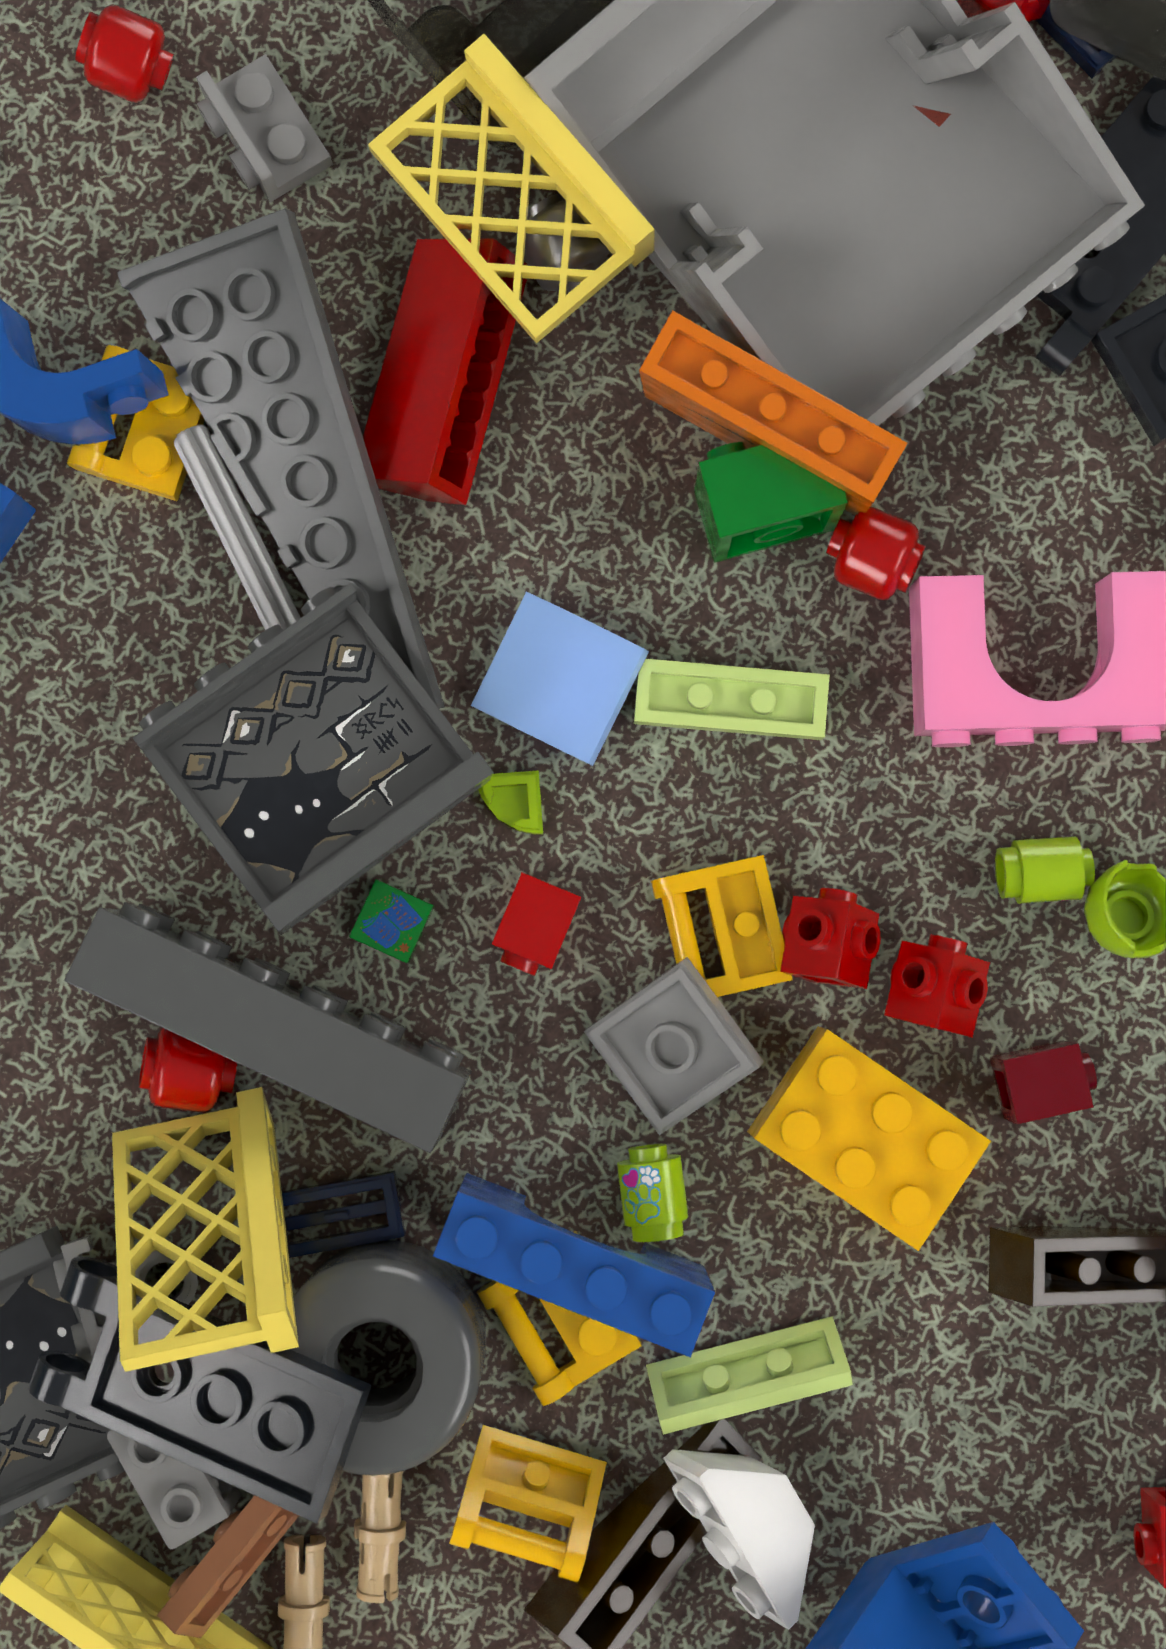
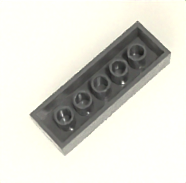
M124 902L121 909L99 907L64 979L65 982L426 1152L431 1153L441 1139L472 1072L460 1066L464 1058L462 1053L432 1039H429L428 1043L424 1042L423 1047L413 1044L402 1038L406 1027L377 1013L364 1014L362 1019L344 1011L348 1003L347 999L317 985H313L312 988L304 986L303 990L300 991L286 984L290 976L289 972L259 958H255L254 961L244 958L242 963L228 957L233 946L201 931L193 933L184 930L181 935L170 929L175 919L154 908L140 903L136 906L128 902Z

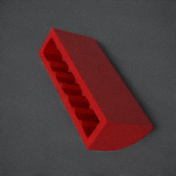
M494 238L480 239L479 254L487 263L515 265L516 255ZM417 239L363 439L379 489L424 501L466 505L516 319L446 239ZM500 277L513 292L514 278ZM522 278L521 300L527 281L525 278Z

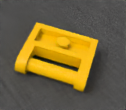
M107 345L101 361L129 352V350L114 345ZM150 360L163 372L168 396L148 402V406L145 409L135 413L120 460L104 455L109 441L107 440L99 443L80 444V446L73 445L67 465L87 474L178 501L187 471L174 446V440L181 431L192 426L203 425L204 418L192 397L186 396L177 382L176 377L179 375L175 368ZM118 414L111 415L113 427Z
M764 855L651 881L655 899L661 898L676 964L688 957L717 997L793 980L791 975L780 972L785 944ZM704 889L724 974L708 979L705 978L686 892Z
M492 1280L476 1292L487 1310L494 1309L535 1379L536 1384L532 1389L542 1406L557 1401L578 1384L642 1346L641 1340L637 1336L540 1299L574 1360L558 1369L515 1295L519 1290Z
M483 1425L449 1544L469 1549L470 1544L473 1543L558 1569V1577L578 1583L586 1559L607 1462ZM482 1502L568 1527L567 1541L564 1542L479 1516Z

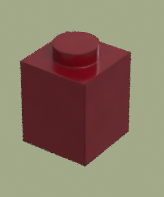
M1063 1040L990 1057L1005 1120L1015 1124H1022L1094 1107L1090 1090L1097 1088L1096 1071L1090 1055L1087 1052H1081L1079 1043Z

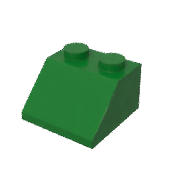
M743 442L725 444L710 450L706 454L708 460L698 462L694 493L714 563L834 531L848 504L845 491L763 445L746 449Z

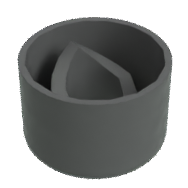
M384 1240L346 1248L323 1262L293 1296L299 1347L291 1350L345 1373L338 1362L337 1348L341 1339L352 1328L367 1322H386L402 1330L412 1342L417 1356L415 1372L390 1387L370 1389L343 1471L347 1473L371 1476L388 1475L413 1468L429 1460L446 1447L459 1433L471 1413L478 1394L486 1355V1329L479 1302L470 1285L455 1267L446 1261L433 1257L434 1252L412 1243Z

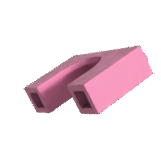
M1166 571L1111 572L1095 584L1098 640L1096 664L1086 685L1072 698L1060 701H1043L1027 697L1011 688L995 670L986 644L984 575L920 576L909 587L914 736H932L933 747L971 745L970 735H995V745L998 746L1028 745L1034 743V734L1058 733V744L1098 742L1097 732H1121V742L1160 741L1161 731L1166 730Z

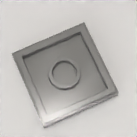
M688 957L584 1031L659 1135L760 1068L764 1062Z

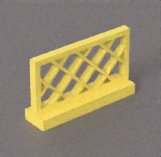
M483 34L464 50L466 57L464 63L373 139L368 146L375 158L537 344L629 264L636 267L654 251L655 229L490 39ZM467 86L482 104L480 126L444 123L446 104ZM435 114V123L425 122ZM490 114L500 124L501 127L489 126ZM409 135L434 137L431 168L403 166L391 151ZM443 138L479 140L477 171L440 169ZM488 141L515 142L524 152L522 174L486 172ZM532 162L543 175H531ZM417 181L430 182L429 195ZM439 182L475 185L473 216L445 214L438 206ZM484 186L521 188L519 219L482 217ZM530 189L557 190L566 200L565 221L527 220ZM573 211H575L586 224L573 223ZM459 229L472 230L471 243ZM481 230L517 233L515 265L487 263L479 254ZM526 233L563 236L561 268L524 265ZM571 237L599 238L613 254L596 270L569 269ZM500 277L514 278L513 292ZM522 278L560 281L558 302L538 320L521 302ZM568 282H581L567 294Z
M262 1087L236 1092L238 1107L112 1133L120 1362L125 1372L267 1341L271 1353L299 1347L274 1123ZM230 1131L231 1141L213 1161L193 1150L205 1136ZM156 1146L168 1152L147 1175L131 1166L130 1152ZM184 1161L199 1169L202 1173L181 1195L162 1183ZM232 1164L234 1172L228 1170ZM217 1180L236 1192L235 1196L218 1215L197 1204ZM131 1182L137 1185L133 1190ZM151 1195H154L170 1204L171 1207L149 1230L134 1221L133 1214ZM187 1214L207 1227L185 1251L165 1238ZM237 1217L239 1228L232 1224L237 1219ZM221 1235L237 1243L241 1248V1251L222 1272L200 1260ZM134 1237L140 1240L135 1246ZM156 1250L175 1261V1263L151 1287L136 1278L135 1271ZM192 1271L212 1284L188 1310L170 1299L168 1295ZM242 1274L244 1285L237 1282ZM226 1293L246 1304L247 1321L216 1327L204 1319ZM136 1295L143 1298L138 1304L136 1300ZM157 1308L179 1320L164 1339L138 1344V1329Z
M67 1505L61 1509L48 1530L12 1568L0 1585L1 1594L81 1649H274L222 1612L201 1638L174 1634L160 1620L157 1614L170 1600L168 1593L175 1580Z

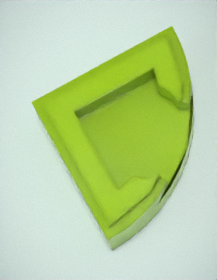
M539 770L496 773L492 775L488 783L478 789L482 800L499 821L506 823L519 832L544 835Z

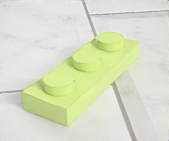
M645 659L637 678L634 724L822 740L825 738L830 674Z
M833 1316L693 1352L691 1358L681 1355L646 1365L663 1435L853 1385L851 1370Z

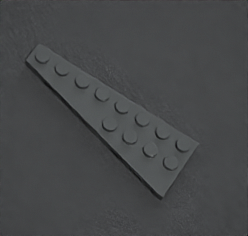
M284 208L117 272L122 288L130 291L147 321L144 325L153 341L161 344L179 376L176 377L177 382L185 395L192 397L213 433L210 436L211 440L256 516L262 517L278 544L280 550L277 552L286 568H292L309 599L328 587H333L337 593L351 583L357 591V601L436 706L439 709L444 708L441 692L295 213Z

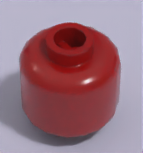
M111 4L106 6L100 12V15L93 12L88 14L79 39L75 61L84 65V76L90 85L130 102L138 103L146 98L151 86L163 91L174 54L163 50L165 35L159 23L118 5Z
M870 507L866 513L858 512L852 523L842 518L839 520L830 539L826 554L836 558L834 576L840 584L876 599L886 600L892 597L896 590L904 593L907 592L926 546L918 543V529L912 522L875 507Z
M162 1027L157 1038H146L140 1068L139 1088L148 1089L150 1101L157 1107L207 1112L217 1103L220 1092L232 1093L237 1062Z

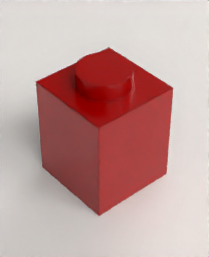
M521 872L492 942V945L504 949L500 962L534 976L539 965L552 969L581 897Z

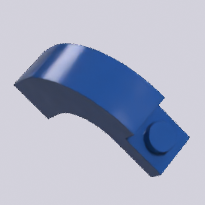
M0 299V414L25 431L42 439L57 443L91 444L104 442L116 438L111 418L112 414L127 415L137 413L148 406V402L168 396L163 372L138 349L70 372L52 373L42 371L36 358L28 321Z

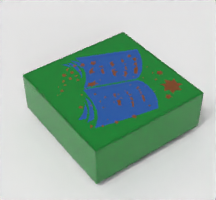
M375 879L349 937L408 964L435 906Z

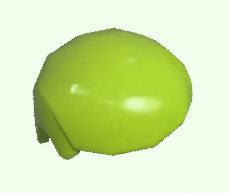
M1123 860L1108 868L1088 889L1084 914L1089 932L1100 946L1124 958H1148L1163 952L1166 949V879L1157 871V867L1154 864H1135Z

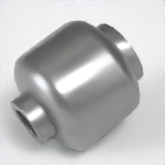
M560 194L551 195L541 200L528 210L527 220L564 222L566 200ZM573 211V223L586 224L580 218V216L575 211ZM526 233L524 260L528 266L561 268L563 236ZM571 237L569 269L596 270L609 254V250L599 238ZM536 279L544 290H559L560 281ZM568 282V292L581 282Z

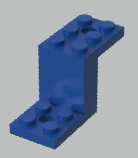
M991 1522L868 1559L805 1649H1074L1084 1630L1063 1606L1059 1596L1043 1582L1019 1553L1015 1543L1000 1530L995 1522Z

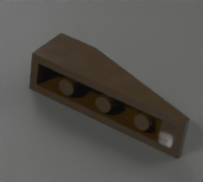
M1060 1226L990 1227L988 1293L1032 1307L1166 1302V1230Z
M725 1419L704 1424L678 1449L744 1455L758 1461L762 1458ZM666 1462L658 1467L592 1530L585 1563L578 1583L558 1577L559 1570L554 1569L525 1607L524 1611L565 1649H622L700 1543L702 1537L707 1533L700 1519L693 1517L676 1498L672 1487L677 1481Z

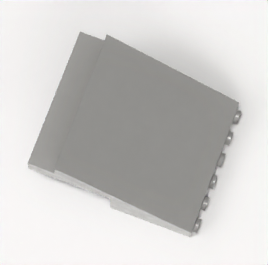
M613 0L523 77L655 229L654 251L648 257L714 334L877 426L891 415L893 418H899L917 407L926 396L923 389L939 375L942 374L944 377L953 375L969 364L976 356V351L973 347L991 332L994 335H998L1016 325L1027 314V310L1024 307L1025 304L1042 290L1045 293H1049L1067 283L1078 272V267L1075 264L1093 248L1099 251L1119 240L1130 228L1127 220L1145 206L1015 2L967 18L956 0Z

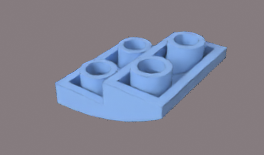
M526 592L471 706L593 766L649 651L563 608Z

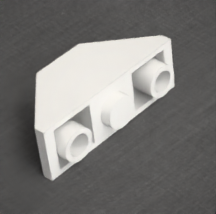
M672 1449L663 1458L677 1481L672 1490L681 1505L693 1517L700 1519L707 1533L702 1537V1540L709 1553L720 1565L729 1569L737 1583L732 1587L735 1597L744 1609L756 1619H760L765 1615L789 1630L798 1621L815 1524L788 1477L750 1456Z

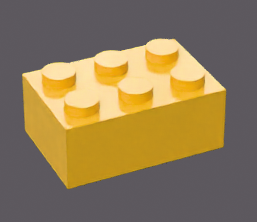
M819 1026L747 1131L755 1140L917 1251L920 1250L991 1143V1140L830 1030Z

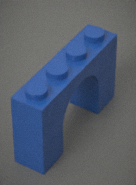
M466 1173L451 1207L433 1257L691 1358L715 1294V1290L703 1265L644 1243L639 1254L591 1240L560 1227L529 1210L524 1204L525 1195Z

